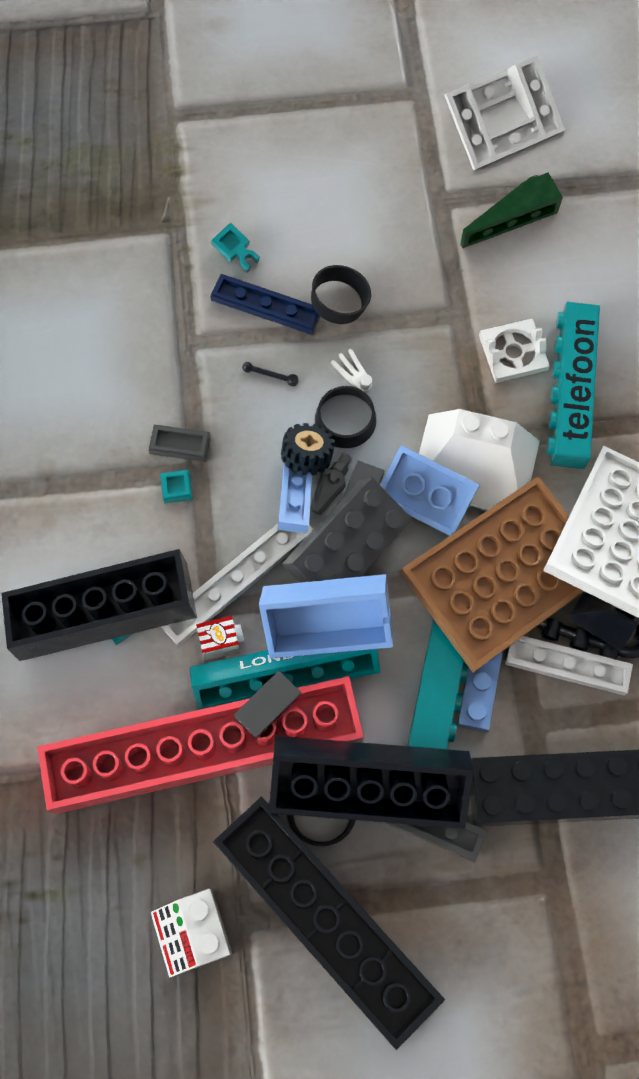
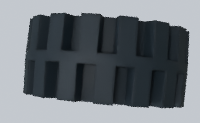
M303 423V426L295 424L294 428H288L284 434L281 448L282 462H286L285 466L288 469L293 467V472L295 473L302 471V475H307L308 472H311V475H317V471L323 473L325 468L328 469L330 466L335 441L332 439L331 433H326V429L323 427L319 429L316 424H313V426H309L308 423Z

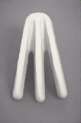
M349 349L348 352L358 372L342 353L339 354V358L352 376L336 361H331L333 367L356 388L362 391L370 390L372 387V377L367 375L352 349Z

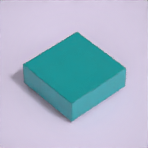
M189 470L160 473L164 504L193 500Z

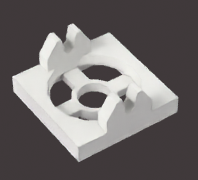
M533 318L479 332V338L495 383L549 370L550 365L545 354L546 338H542L543 330L542 328H536ZM512 333L523 334L532 343L522 345L514 340ZM500 336L504 337L506 343L503 350L495 349L496 340ZM510 346H515L520 349L521 356L511 358L506 354V349ZM535 352L530 364L524 366L522 363L524 354ZM505 359L507 362L513 363L514 368L505 366L499 361Z

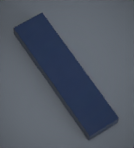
M220 274L210 295L213 302L313 335L320 316L310 303L224 274Z

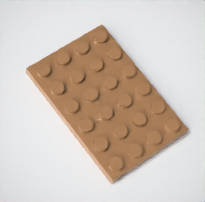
M539 476L399 571L472 672L479 669L583 592V590L543 571L569 515Z

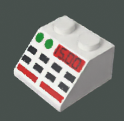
M212 889L176 900L151 912L169 978L233 955Z

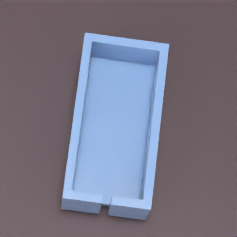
M386 574L263 586L259 608L269 658L393 647L394 626L391 606L389 604Z

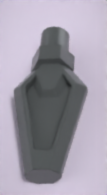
M342 453L338 461L333 463L331 469L321 473L310 506L312 512L321 515L346 487L345 475L349 470L347 467L352 460L349 455Z

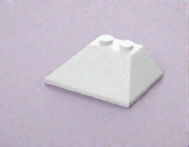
M538 55L519 62L508 70L473 85L467 84L444 95L473 171L565 131Z
M456 409L429 414L419 454L480 484L469 508L486 512L531 481L540 441L517 422Z

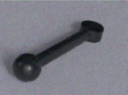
M245 362L242 365V369L246 373L252 371L287 381L289 386H296L298 384V377L295 374L286 376L255 367L250 362Z

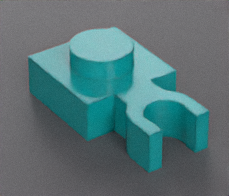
M231 222L211 240V245L230 263L237 258L240 261V266L246 272L250 270V265L245 262V259L251 258L256 263L260 260V256L254 251L246 249L250 241Z

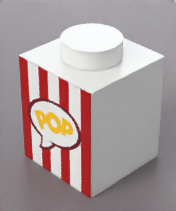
M232 616L196 624L205 661L241 652L239 643L244 642L241 625H234Z

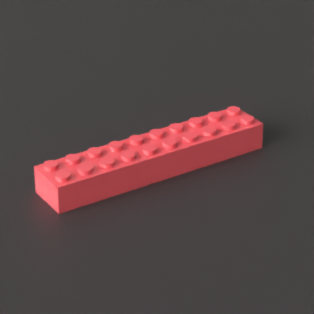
M348 676L299 687L298 689L302 695L257 740L233 716L249 700L245 699L37 746L46 809L53 814H59L272 765L275 736L363 743L364 736L350 678Z

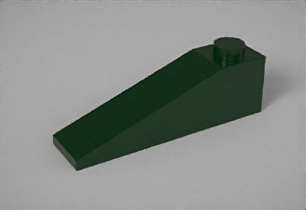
M549 172L540 176H531L465 227L460 243L462 249L557 214L563 197Z

